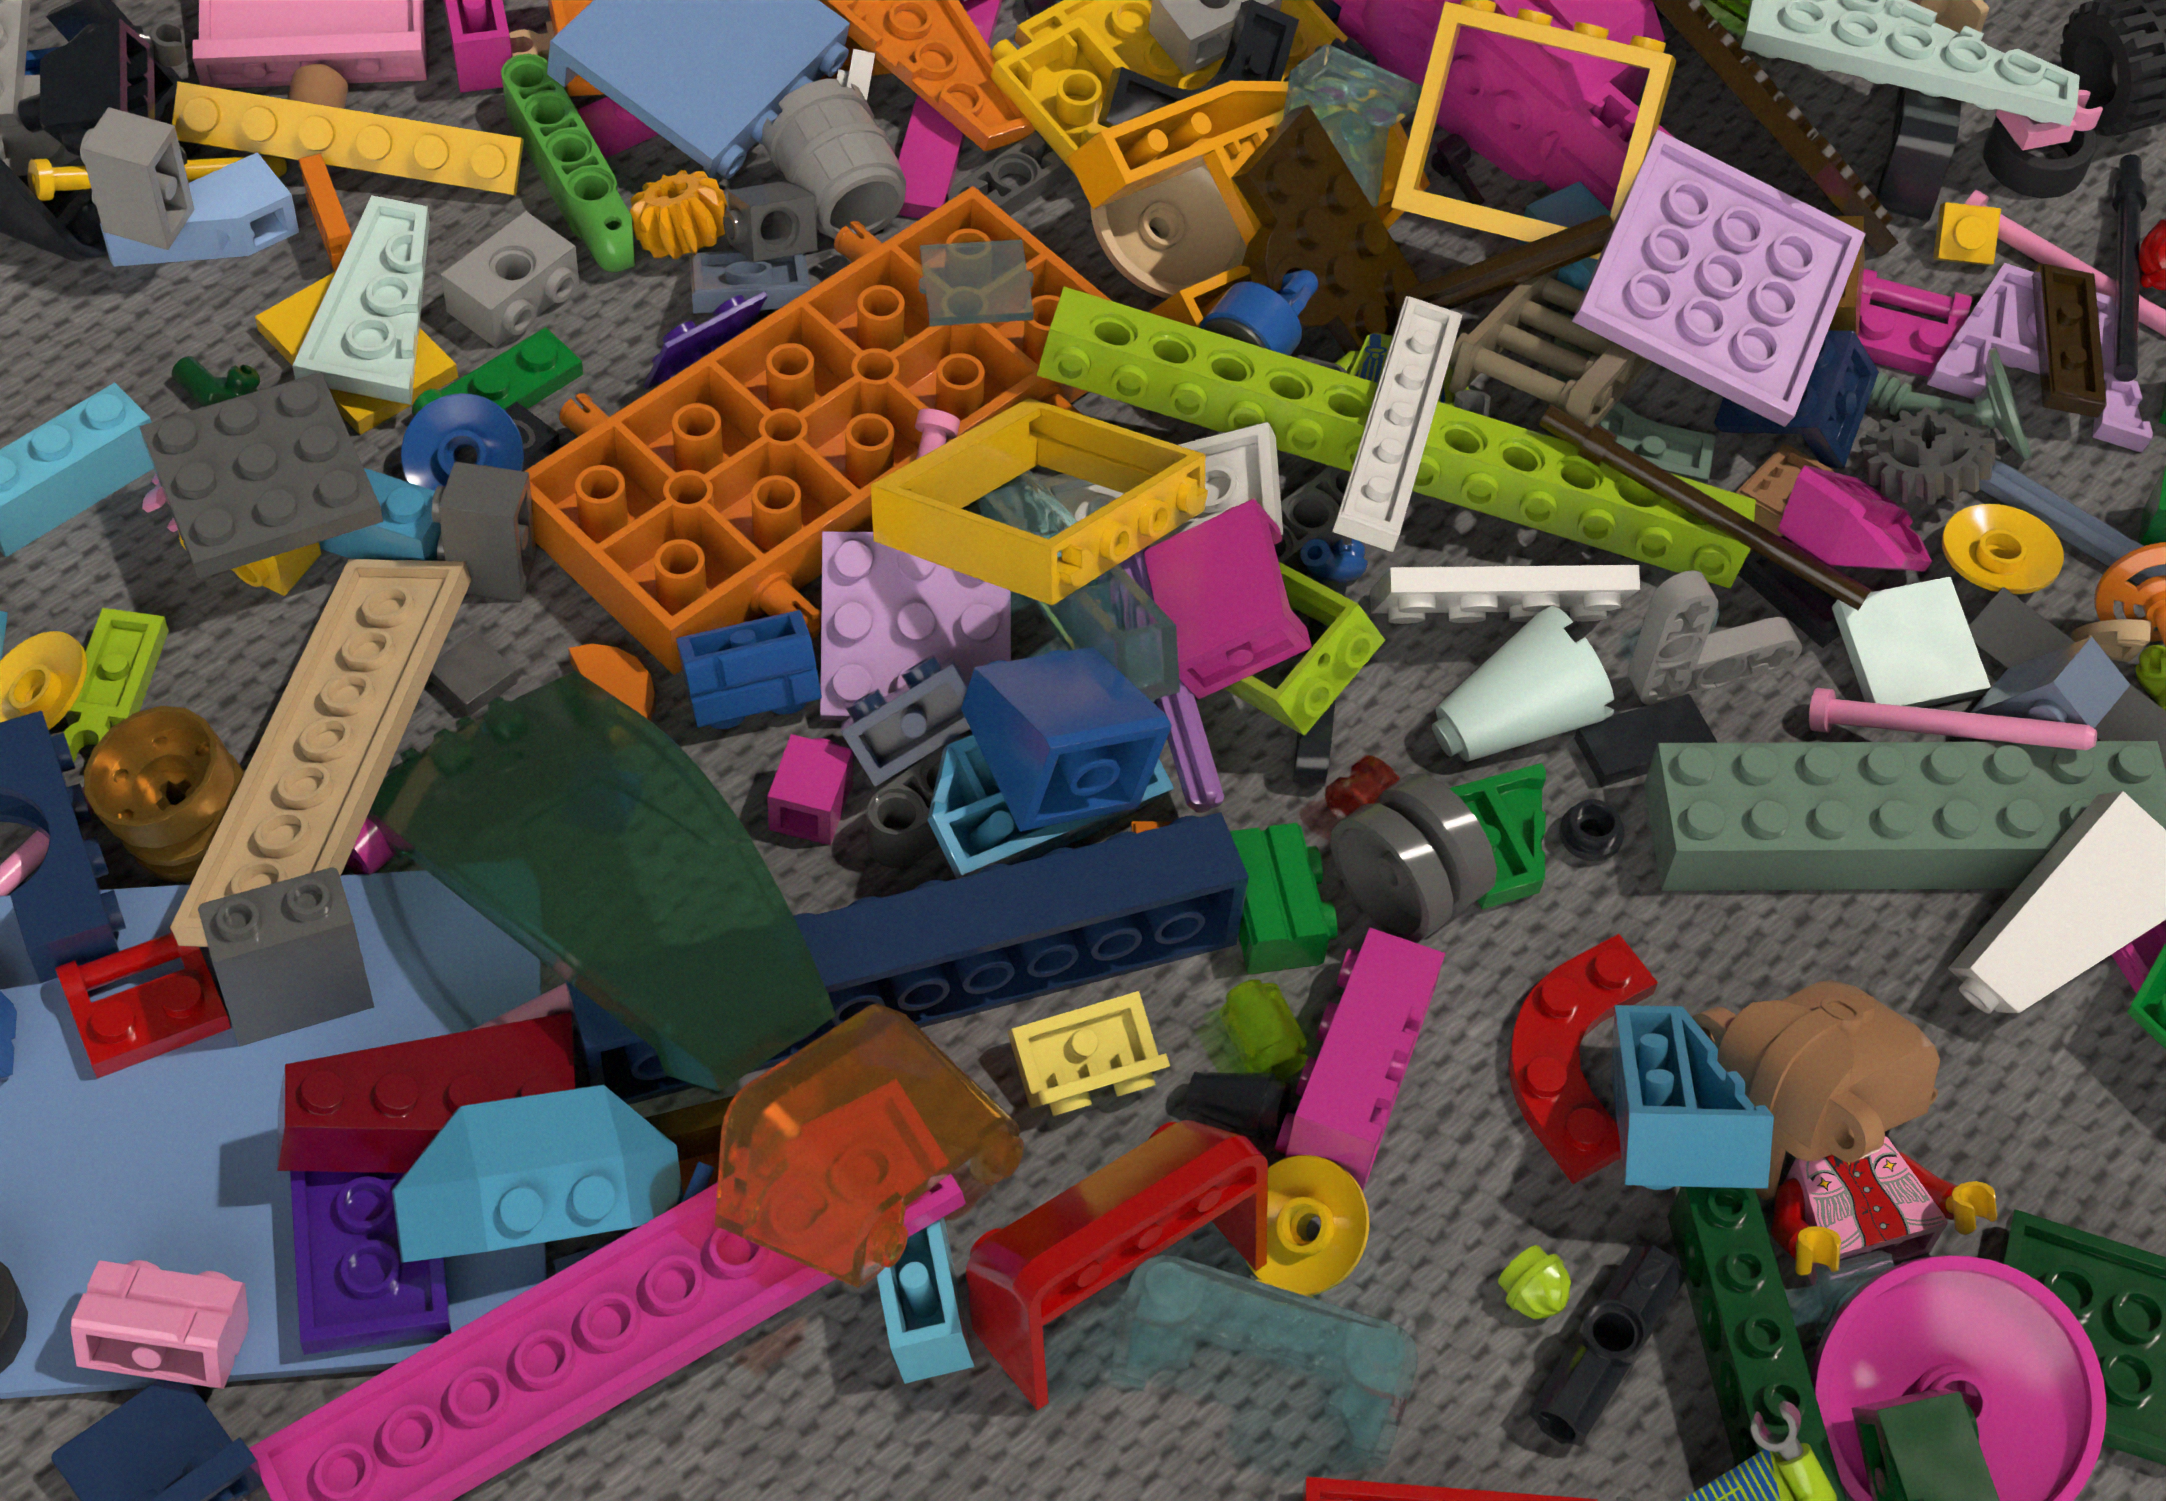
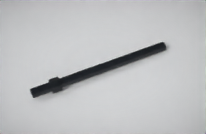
M2134 154L2125 155L2120 159L2119 180L2113 186L2112 206L2118 213L2113 375L2121 382L2132 381L2138 374L2139 251L2141 212L2147 205V185L2142 180V160Z

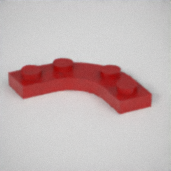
M1620 934L1564 962L1542 978L1524 1001L1511 1037L1508 1067L1511 1088L1516 1103L1534 1134L1573 1185L1622 1158L1617 1123L1593 1094L1580 1069V1045L1583 1038L1601 1022L1614 1016L1615 1005H1635L1653 995L1658 985L1657 980Z

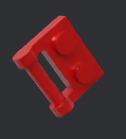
M170 926L171 933L89 963L77 966L76 961H72L55 967L97 1079L231 1029L228 1016L200 947L179 946ZM181 958L184 969L91 1003L88 991Z

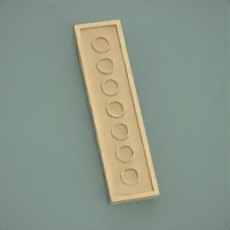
M348 559L170 926L179 946L208 947L198 912V907L202 903L330 867L336 868L341 876L472 579L465 561Z

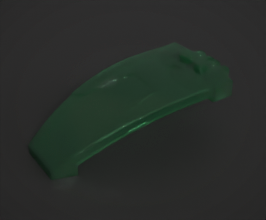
M573 671L519 696L513 701L504 700L500 696L488 703L489 710L482 719L476 721L466 715L455 722L457 733L450 732L446 728L433 735L434 742L431 743L427 751L421 753L411 747L402 752L400 759L403 765L383 779L367 818L380 829L390 851L399 859L407 854L481 915L655 1048L666 1075L721 1092L836 1016L813 957L778 885L752 842L751 837L717 788L688 754L666 733L639 712L577 671Z

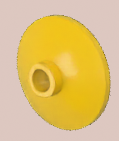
M1979 504L1964 508L1949 519L1942 535V549L1950 565L1968 581L1994 592H1999L2003 587L2012 594H2027L2042 590L2053 583L2058 577L2064 562L2063 547L2054 531L2034 515L2007 505Z
M60 631L40 633L18 644L0 661V723L42 710L50 730L67 714L81 692L87 673L85 650L75 638Z
M1292 1156L1268 1167L1267 1264L1255 1271L1247 1262L1258 1279L1270 1288L1285 1294L1311 1296L1334 1288L1351 1274L1363 1255L1369 1235L1368 1206L1364 1193L1355 1178L1342 1166L1319 1156ZM1318 1216L1321 1220L1320 1231L1316 1239L1310 1241L1307 1237L1306 1228L1309 1221Z

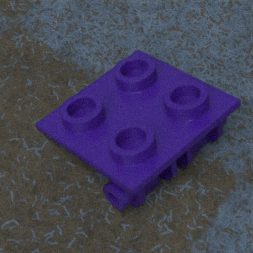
M764 291L748 300H745L743 295L735 296L714 310L712 313L714 318L697 327L693 321H688L667 333L662 339L664 345L660 353L652 359L653 367L643 386L649 389L658 383H664L750 328L768 297L766 292Z

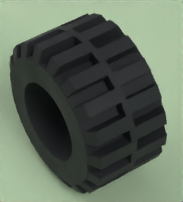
M2093 0L2083 3L2079 9L2073 10L2069 16V23L2065 24L2062 32L2063 43L2060 44L2061 68L2079 75V90H2087L2091 93L2085 109L2103 108L2095 128H2093L2094 131L2098 130L2100 135L2106 137L2118 136L2166 123V0Z

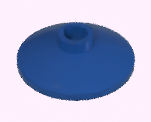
M465 393L440 397L424 406L414 416L406 429L401 447L403 472L408 482L435 491L438 485L446 486L453 464L457 462L458 452L468 446L474 447L477 452V459L474 463L476 465L522 471L524 447L519 429L504 409L485 397Z

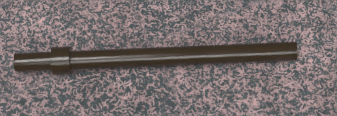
M1550 405L1543 415L1539 426L1580 449L1578 456L1597 467H1600L1602 463L1608 465L1855 610L1859 611L1871 592V589L1617 443L1618 436L1604 427L1595 424L1591 428L1553 405Z

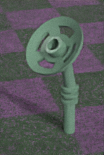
M1996 347L1988 351L1985 371V394L1974 397L1975 404L1912 392L1911 384L1905 382L1900 386V379L1893 377L1888 381L1889 376L1887 373L1880 372L1878 374L1868 404L1874 405L1878 401L1879 409L1885 411L1890 407V414L1897 416L1899 412L1904 410L1911 415L1917 416L1916 412H1921L1923 407H1930L1932 411H1938V415H1941L1948 408H1954L1955 418L1958 419L1973 414L1976 416V426L1988 425L1990 429L1997 427L2019 456L2025 461L2032 459L2024 427Z

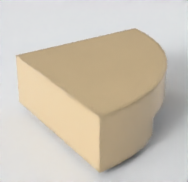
M2118 619L2094 622L2075 629L2071 632V639L2078 642L2092 636L2110 660L2129 662L2150 642L2151 621Z

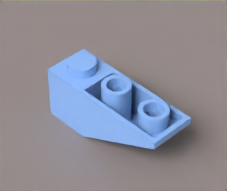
M258 152L188 183L195 210L169 250L105 233L100 223L109 259L114 267L249 256L299 233L292 194Z

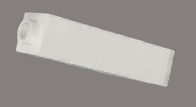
M2124 791L2097 795L1949 966L1948 969L1963 982L1959 987L1962 995L1974 1006L1988 1014L1993 1010L2002 1013H2020L2166 920V830Z

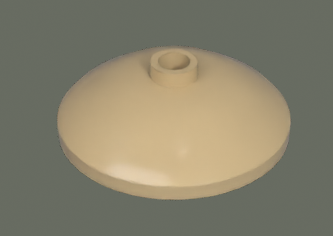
M1206 165L1094 210L1090 205L1094 231L1108 259L1124 277L1151 294L1170 298L1185 288L1237 267L1243 262L1247 246ZM1150 226L1158 231L1160 238L1152 232Z

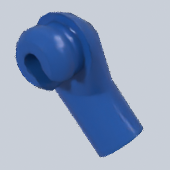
M1352 538L1351 545H1344L1343 539L1338 540L1333 545L1332 551L1329 545L1322 539H1312L1303 545L1300 552L1301 560L1313 580H1315L1316 576L1346 580V582L1358 580L1366 571L1368 561L1364 559L1365 546L1360 541Z

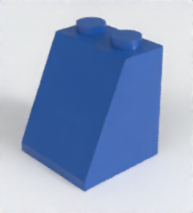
M1094 647L1071 651L1055 650L1042 656L1008 662L997 660L984 666L974 667L961 707L964 717L1019 831L1139 808L1172 727L1167 715Z

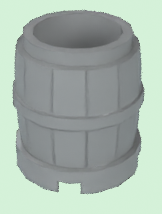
M827 78L807 83L787 94L778 103L782 112L776 117L773 124H771L767 117L762 129V143L777 170L783 173L786 180L815 195L816 228L822 234L835 239L838 232L845 225L856 234L850 228V222L859 221L865 226L866 230L874 234L885 228L901 210L905 201L906 179L888 136L873 119L874 114L859 87L852 83V88L842 87L837 79Z

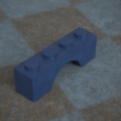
M42 710L0 723V822L29 826L50 839L47 854L39 869L27 882L10 894L27 953L40 983L58 978L55 967L72 961H76L77 966L119 952L114 932L126 929L115 891L111 890L101 894L97 878L109 874L98 838L95 836L84 840L80 828L81 824L92 821L80 783L68 787L63 774L64 772L76 769L64 731L51 735Z

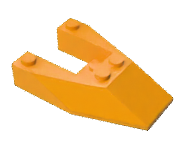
M1231 80L1102 130L1067 158L1093 210L1206 165L1246 246H1248V243L1262 224L1231 177L1292 109L1309 104L1387 230L1405 212L1391 208L1409 139L1381 83ZM1424 170L1418 188L1420 191H1424L1430 185ZM1239 265L1185 288L1150 310L1149 313L1199 328L1201 321L1230 287L1239 282L1252 281L1250 267Z

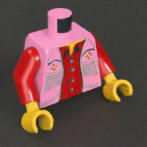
M1885 1137L1884 1144L1877 1153L1853 1163L1844 1162L1833 1154L1817 1161L1795 1159L1784 1183L1777 1189L1770 1232L1774 1240L1796 1260V1273L1800 1276L1808 1275L1812 1286L1931 1252L1948 1224L1946 1219L1954 1220L1955 1229L1963 1235L1970 1234L1976 1230L1975 1216L1986 1218L1990 1222L1996 1221L1995 1190L1983 1182H1965L1957 1186L1943 1180L1903 1152H1898L1888 1137Z

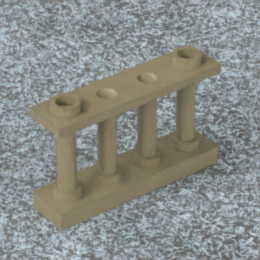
M1559 268L1520 283L1470 334L1463 332L1458 337L1449 360V365L1455 367L1449 391L1456 393L1465 390L1480 373H1483L1552 403L1558 409L1593 428L1595 424L1600 423L1653 361L1572 322L1573 319L1546 308L1545 306L1550 302L1576 313L1584 291L1557 280ZM1527 325L1595 355H1592L1590 359L1525 332L1523 329ZM1505 348L1578 381L1570 379L1566 384L1502 356L1500 352Z

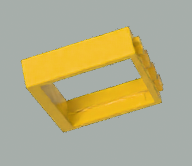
M1462 0L1461 5L1445 1L1391 208L1529 243L1568 228L1418 190L1460 28L1465 26L1650 70L1610 218L1614 223L1623 201L1643 164L1653 135L1659 126L1676 64V59L1673 55L1664 53L1666 43L1632 35L1630 44L1627 45L1607 40L1609 30L1592 24L1575 22L1573 31L1551 27L1553 16L1537 11L1519 8L1517 17L1513 18L1494 13L1497 3L1489 0ZM1601 253L1590 256L1589 258L1598 260Z
M1027 398L871 484L873 541L1040 602L1054 605L1205 511V502L1208 495V490L1205 489L1206 454ZM1037 465L1124 493L1050 539L962 509ZM1061 551V556L1057 558V553Z

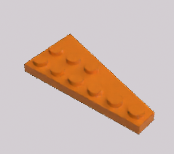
M819 0L850 23L849 37L867 52L875 53L876 60L983 151L987 152L1021 141L1035 132L1032 123L991 79V71L997 60L992 55L991 49L959 0Z

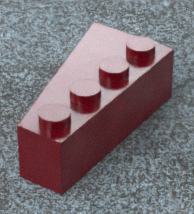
M571 1012L285 1064L278 1105L277 1171L407 1173L459 1106L575 1089Z

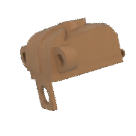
M1835 980L1819 981L1783 1000L1752 1002L1740 1011L1738 1015L1724 1007H1713L1692 1016L1718 1048L1717 1061L1726 1072L1737 1071L1746 1082L1745 1095L1754 1106L1765 1105L1774 1116L1768 1189L1755 1188L1756 1194L1764 1200H1768L1776 1195L1785 1151L1804 1161H1817L1833 1154L1844 1162H1856L1877 1153L1882 1148L1885 1131L1928 1113L1929 1106L1938 1096V1089L1934 1087L1940 1058L1934 1044L1915 1024L1856 986Z

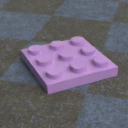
M822 531L821 720L849 719L851 716L846 708L850 704L878 688L884 697L906 684L901 676L902 673L932 655L936 657L939 664L952 656L968 684L970 683L974 667L984 666L997 660L1011 661L1010 590L874 542L873 532Z

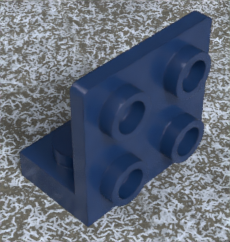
M1828 331L1795 417L1786 427L1723 397L1714 424L1718 430L1726 433L1801 434L1820 463L1829 468H1845L1879 371L1854 331Z
M160 1379L55 1450L51 1456L54 1466L80 1501H241L263 1485L258 1461L241 1437L232 1441L192 1385Z

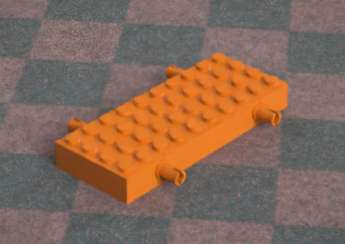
M971 186L883 243L866 230L865 226L859 221L850 222V228L856 234L845 225L838 232L834 240L835 250L852 262L851 264L610 417L585 393L575 395L576 401L583 406V409L575 404L571 398L563 405L559 413L560 423L569 428L577 438L524 471L529 472L535 542L673 675L682 670L676 638L753 621L766 613L771 617L801 610L810 636L815 638L821 631L822 611L816 609L798 590L822 574V531L873 532L871 484L916 460L922 432L915 428L919 410L935 409L957 417L960 420L957 437L1027 398L1082 414L1071 403L1088 391L1036 375L1063 287L1065 286L1103 299H1110L974 186Z

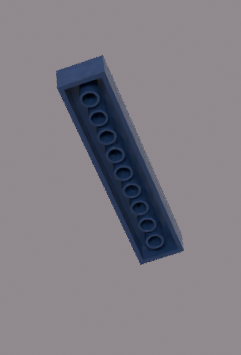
M1222 812L1203 817L1191 815L1178 818L1168 826L1140 833L1131 831L1121 832L1111 836L1105 842L1077 849L1068 847L1054 849L1041 858L1014 865L994 864L984 868L978 874L947 882L931 880L920 884L911 891L883 898L875 896L864 897L854 901L848 907L816 915L812 913L797 914L789 917L781 924L753 931H730L719 936L714 941L686 948L666 947L657 950L647 958L619 965H595L579 975L565 978L575 1046L587 1087L604 1085L627 1105L1235 946L1237 945L1249 876Z

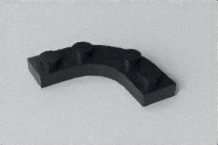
M1254 0L1241 2L1226 57L1217 74L1205 85L1193 90L1168 86L1124 67L1113 69L1097 124L1110 128L1231 80L1281 81L1299 19Z

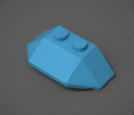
M974 735L950 743L943 749L927 820L956 879L978 874L984 868L994 864L1014 865L1030 861L1054 849L1086 838L1168 794L1174 787L1160 759H1158L1139 808L1019 831Z
M604 1085L459 1106L408 1172L403 1175L392 1189L401 1262L496 1251L638 1227L679 1205L684 1197L677 1145Z

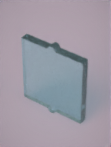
M1022 240L920 245L923 277L919 279V292L926 296L929 326L1033 320L1034 311L1030 287L1033 286L1034 275L1032 272L1027 271Z

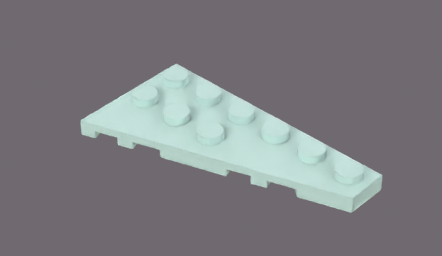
M1750 0L1741 48L1756 52L1763 57H1779L1808 64L1822 71L1833 70L1863 77L1876 84L1888 83L1918 90L1931 97L1943 96L1973 103L1977 107L1986 110L1998 109L2027 116L2041 123L2053 122L2070 126L2077 110L2079 75L2020 49L2009 50L2006 53L1996 50L1981 41L1984 33L1966 25L1960 33L1935 23L1936 12L1909 0Z

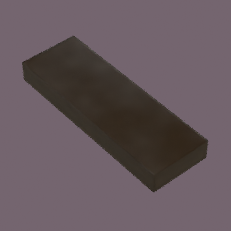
M2040 263L2032 275L2042 407L2098 418L2107 406L2095 275L2094 273Z

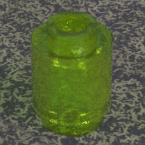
M1252 979L1235 986L1227 993L1225 997L1227 1002L1220 1009L1219 1017L1247 1072L1275 1073L1277 1081L1288 1078L1298 1072L1305 1065L1308 1058L1304 1051L1307 1040L1280 987L1275 983L1262 984L1261 980Z

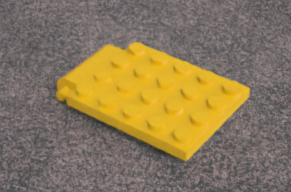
M1063 0L1017 25L1014 41L1020 46V49L1017 50L1008 39L999 41L993 47L992 55L997 61L992 68L991 79L1014 102L1032 123L1036 131L1074 173L1067 157L1097 133L1107 129V127L1097 124L1113 69L1124 67L1168 86L1193 90L1201 88L1217 74L1225 57L1184 76L1148 30L1152 0ZM1282 0L1280 12L1299 19L1281 81L1289 76L1291 71L1298 66L1297 63L1301 59L1307 63L1312 60L1315 49L1318 46L1328 50L1334 39L1339 38L1343 43L1348 39L1313 0Z

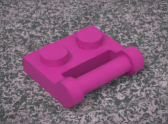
M1864 268L1858 338L1873 363L1929 377L1966 322L1972 296L1955 292L1953 297L1927 291L1877 278V271ZM1870 299L1944 318L1946 322L1944 324L1869 304Z

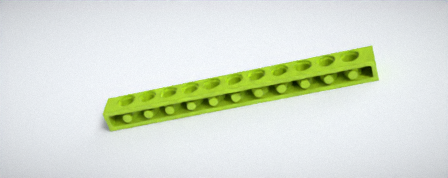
M1065 286L1063 287L1049 329L1036 375L1222 433L1268 422L1276 436L1277 450L1349 472L1352 470L1378 383ZM1437 402L1412 491L1674 572L1699 571L1708 582L1731 589L1750 551L1749 547L1608 465L1602 463L1600 467L1595 466L1578 456L1580 449L1564 440ZM1672 474L1754 522L1756 499Z

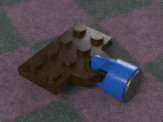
M1309 104L1294 108L1231 177L1262 224L1248 243L1241 265L1250 267L1252 281L1239 282L1230 287L1201 321L1199 328L1290 356L1301 341L1302 329L1326 324L1346 355L1350 351H1360L1366 337L1370 334L1389 335L1395 328L1399 318L1394 306V296L1399 292L1420 285V282Z

